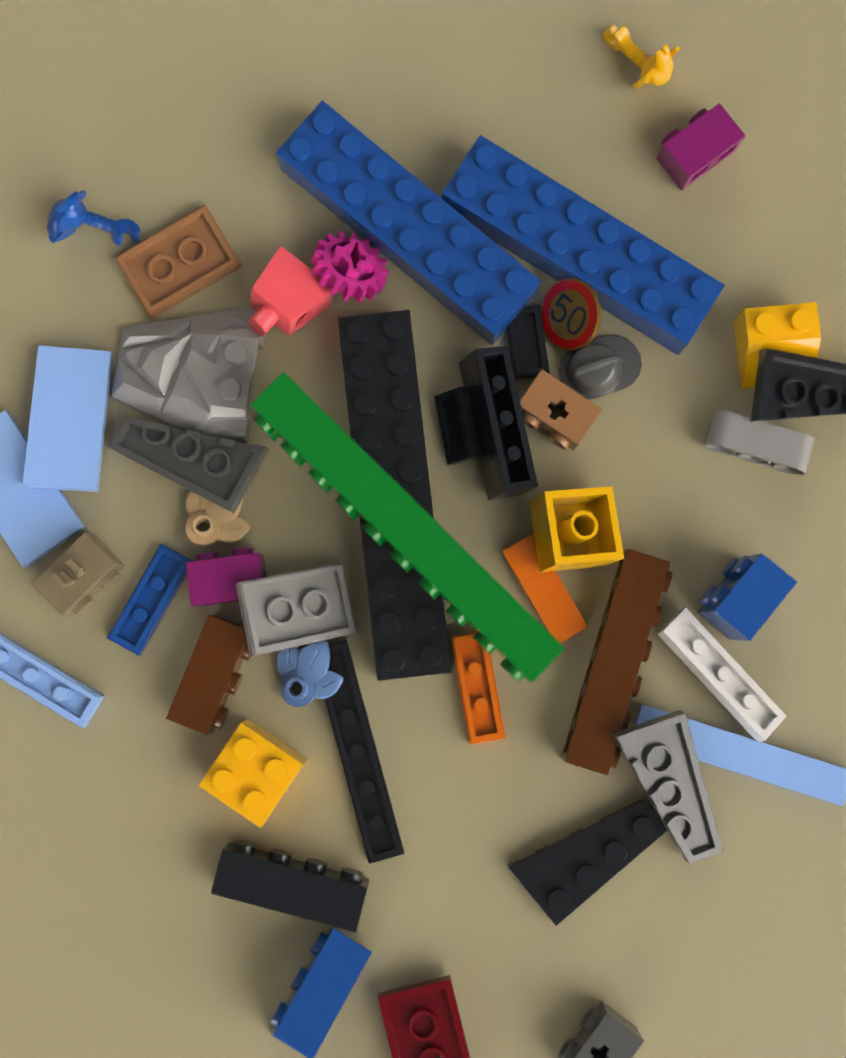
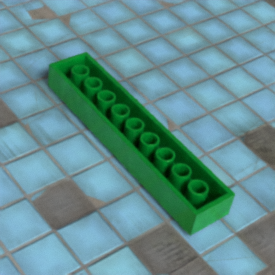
M284 371L250 404L257 413L253 420L273 441L280 437L284 441L280 446L299 467L307 463L312 468L307 472L326 493L333 489L339 495L335 499L338 505L353 520L359 515L366 522L363 526L364 531L379 546H382L386 541L394 549L390 554L394 561L407 573L413 568L422 577L418 584L434 600L440 595L450 605L445 611L460 626L469 623L477 631L472 638L488 653L492 654L496 650L504 658L500 665L515 680L520 682L524 678L533 683L565 650L510 593Z

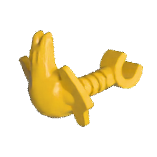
M612 24L602 33L605 42L611 49L615 51L620 50L633 63L641 67L640 78L632 85L635 89H639L644 84L661 86L669 81L673 71V61L671 58L680 50L679 46L669 51V47L665 44L662 47V51L659 49L656 54L648 57L645 52L630 40V33L625 25L617 29Z

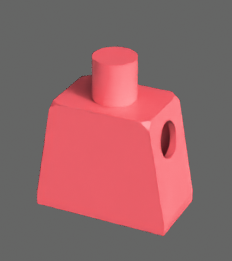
M282 246L277 250L251 290L250 305L257 312L248 320V323L261 336H264L273 326H276L286 335H292L328 309L332 303L331 287L328 285L321 287L319 285L321 276H314L312 269Z

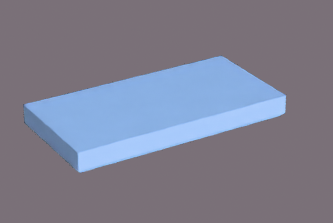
M38 345L22 481L23 486L99 492L113 358L111 351Z
M4 410L0 413V534L21 566L28 568L84 530L86 526L62 490L32 488L22 485L27 438L10 412Z

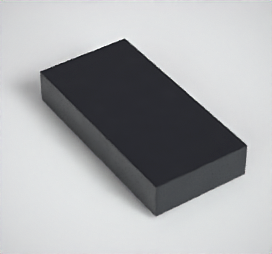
M540 305L526 306L507 326L515 380L537 377L542 369L550 374Z
M460 386L434 396L447 465H457L482 457L469 388Z

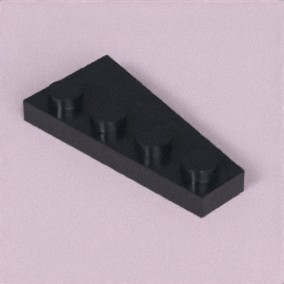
M769 348L760 350L750 422L846 414V364Z
M640 799L601 818L599 822L585 829L581 828L552 845L536 850V853L522 860L518 859L508 864V868L557 926L662 836L667 829L647 803Z

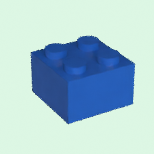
M763 553L750 556L745 555L740 559L735 557L722 571L725 578L717 588L712 585L700 598L699 602L703 605L697 613L728 639L751 641L796 585L797 581Z

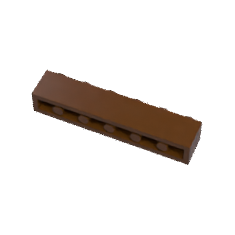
M630 549L624 550V559L619 560L561 755V759L566 763L607 776L610 767L616 768L621 753L612 734L629 727L631 712L627 711L631 697L637 696L642 677L638 676L641 661L646 662L649 658L652 648V642L648 641L651 627H657L662 614V607L658 606L662 592L666 593L672 580V572L668 571L669 561Z

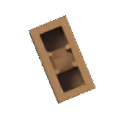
M543 369L520 400L525 425L533 430H536L538 427L550 434L548 439L553 444L564 450L567 447L574 450L579 445L602 411L600 407ZM559 407L562 409V412L554 420L550 417L551 410Z

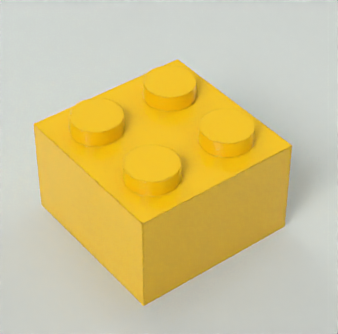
M613 486L544 491L529 501L539 572L602 567L624 559Z
M247 719L237 727L199 786L261 828L307 759Z

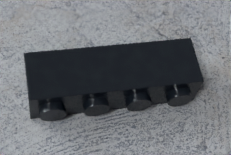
M508 346L474 349L459 362L463 385L469 388L482 453L479 461L487 499L494 500L520 496L538 487L509 349Z
M235 840L234 843L229 842L222 849L211 894L353 932L357 931L369 879L363 878L362 872L351 868H342L341 872L327 868L328 864L326 862L307 858L305 862L291 859V853L279 849H270V853L255 849L256 844L245 840Z

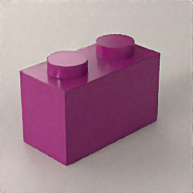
M720 103L709 111L706 108L701 109L689 120L688 123L690 125L682 131L678 128L672 130L661 141L663 146L656 159L681 191L734 153L746 136Z
M253 547L233 549L232 556L218 558L217 552L197 554L196 561L186 562L191 606L195 607L237 602L239 600L235 583L266 577L264 555L254 553Z

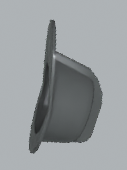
M617 335L604 336L592 340L588 345L578 350L567 351L560 362L558 370L559 379L586 399L599 398L623 390L634 383L641 371V355L636 346L627 338Z

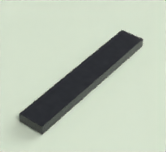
M346 640L329 645L330 665L328 670L340 674L344 679L338 691L331 697L326 698L325 702L368 863L371 864L403 855L405 851L349 644Z

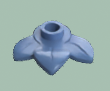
M327 641L311 643L302 648V650H300L299 646L279 650L276 666L283 678L280 690L283 699L289 705L294 707L306 706L314 698L326 699L331 697L340 688L344 678L340 674L328 670L330 665V649ZM295 682H299L302 685V693L300 695H296L293 692Z

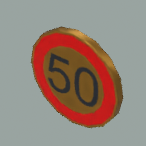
M577 278L562 279L550 287L544 296L541 306L543 330L546 337L554 346L562 350H578L593 340L601 322V305L596 292L588 283Z

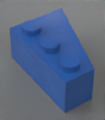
M334 928L330 929L328 934L323 932L319 934L310 950V953L315 956L307 969L301 966L290 985V988L294 990L286 1004L283 1002L279 1004L269 1022L273 1025L270 1030L272 1036L307 1058H314L372 953Z

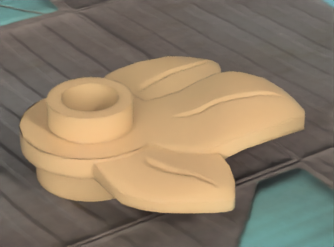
M190 491L185 503L186 510L190 516L185 524V532L188 539L198 546H208L217 540L233 543L243 538L250 530V525L238 517L243 505V498L235 513H232ZM200 523H208L210 528L205 532L197 530V526Z

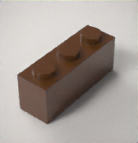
M208 615L166 719L205 735L213 733L215 728H222L229 711L228 708L224 707L229 693L235 695L243 676L238 671L243 659L247 661L250 659L244 626L216 615Z

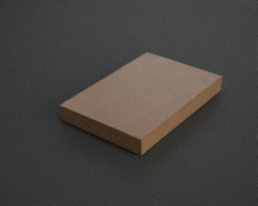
M206 205L201 206L114 257L151 319L158 317L242 267Z

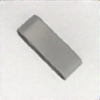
M715 410L713 412L704 444L707 449L785 473L805 475L815 441L812 436L764 421L750 422L751 417L730 411Z

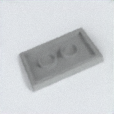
M342 562L235 583L250 657L357 633Z

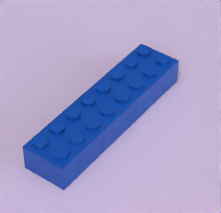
M323 100L276 151L280 169L364 240L366 238L369 239L370 245L374 248L379 247L382 255L489 344L493 345L510 322L517 317L518 313L537 294L541 280Z
M481 135L442 192L441 199L492 241L557 281L577 278L588 283L596 292L602 309L676 355H679L688 345L725 286L720 281Z

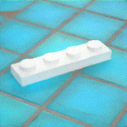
M687 608L680 610L657 633L757 743L765 741L787 717Z

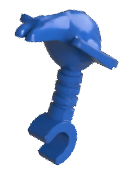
M86 191L73 192L66 199L58 200L50 210L47 230L49 240L52 243L71 236L76 232V228L80 227L83 223H87L86 225L89 226L93 225L95 228L99 227V229L110 233L112 241L117 246L122 244V233L130 235L134 242H138L140 228L134 221L129 219L115 221L100 214H94V212H87L86 207L81 202L87 195Z

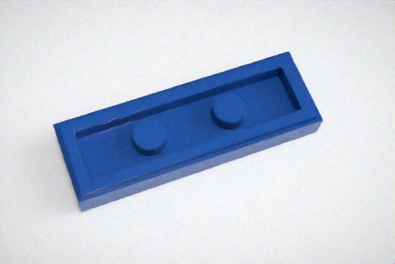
M160 544L107 639L138 656L142 655L187 576L186 562H192L193 560L164 544Z

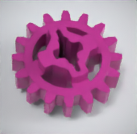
M339 231L336 238L328 233L324 241L319 240L311 259V264L315 265L312 274L314 276H321L319 282L321 287L327 285L331 287L330 295L334 296L339 292L342 294L343 301L347 302L350 296H354L355 300L361 303L364 297L373 300L376 293L380 294L389 274V270L384 268L388 261L386 258H378L381 250L379 247L371 249L368 246L370 243L369 239L366 238L360 241L356 233H352L350 238H346L343 231Z

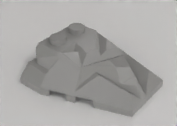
M232 308L123 327L111 396L173 428L201 432L204 435L218 438L223 437L248 444L252 417L248 414L256 359L258 349L264 348L266 334L264 336L257 334L248 323V320L256 312Z

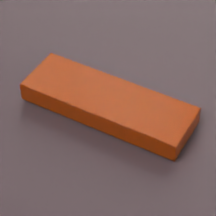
M534 534L502 551L504 558L547 631L559 643L588 628L556 571L539 572Z
M477 632L450 636L470 745L506 738L491 654L485 651L472 638Z

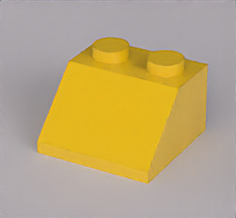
M817 302L744 308L733 319L741 389L755 388L760 350L769 348L813 358L818 357L821 333Z

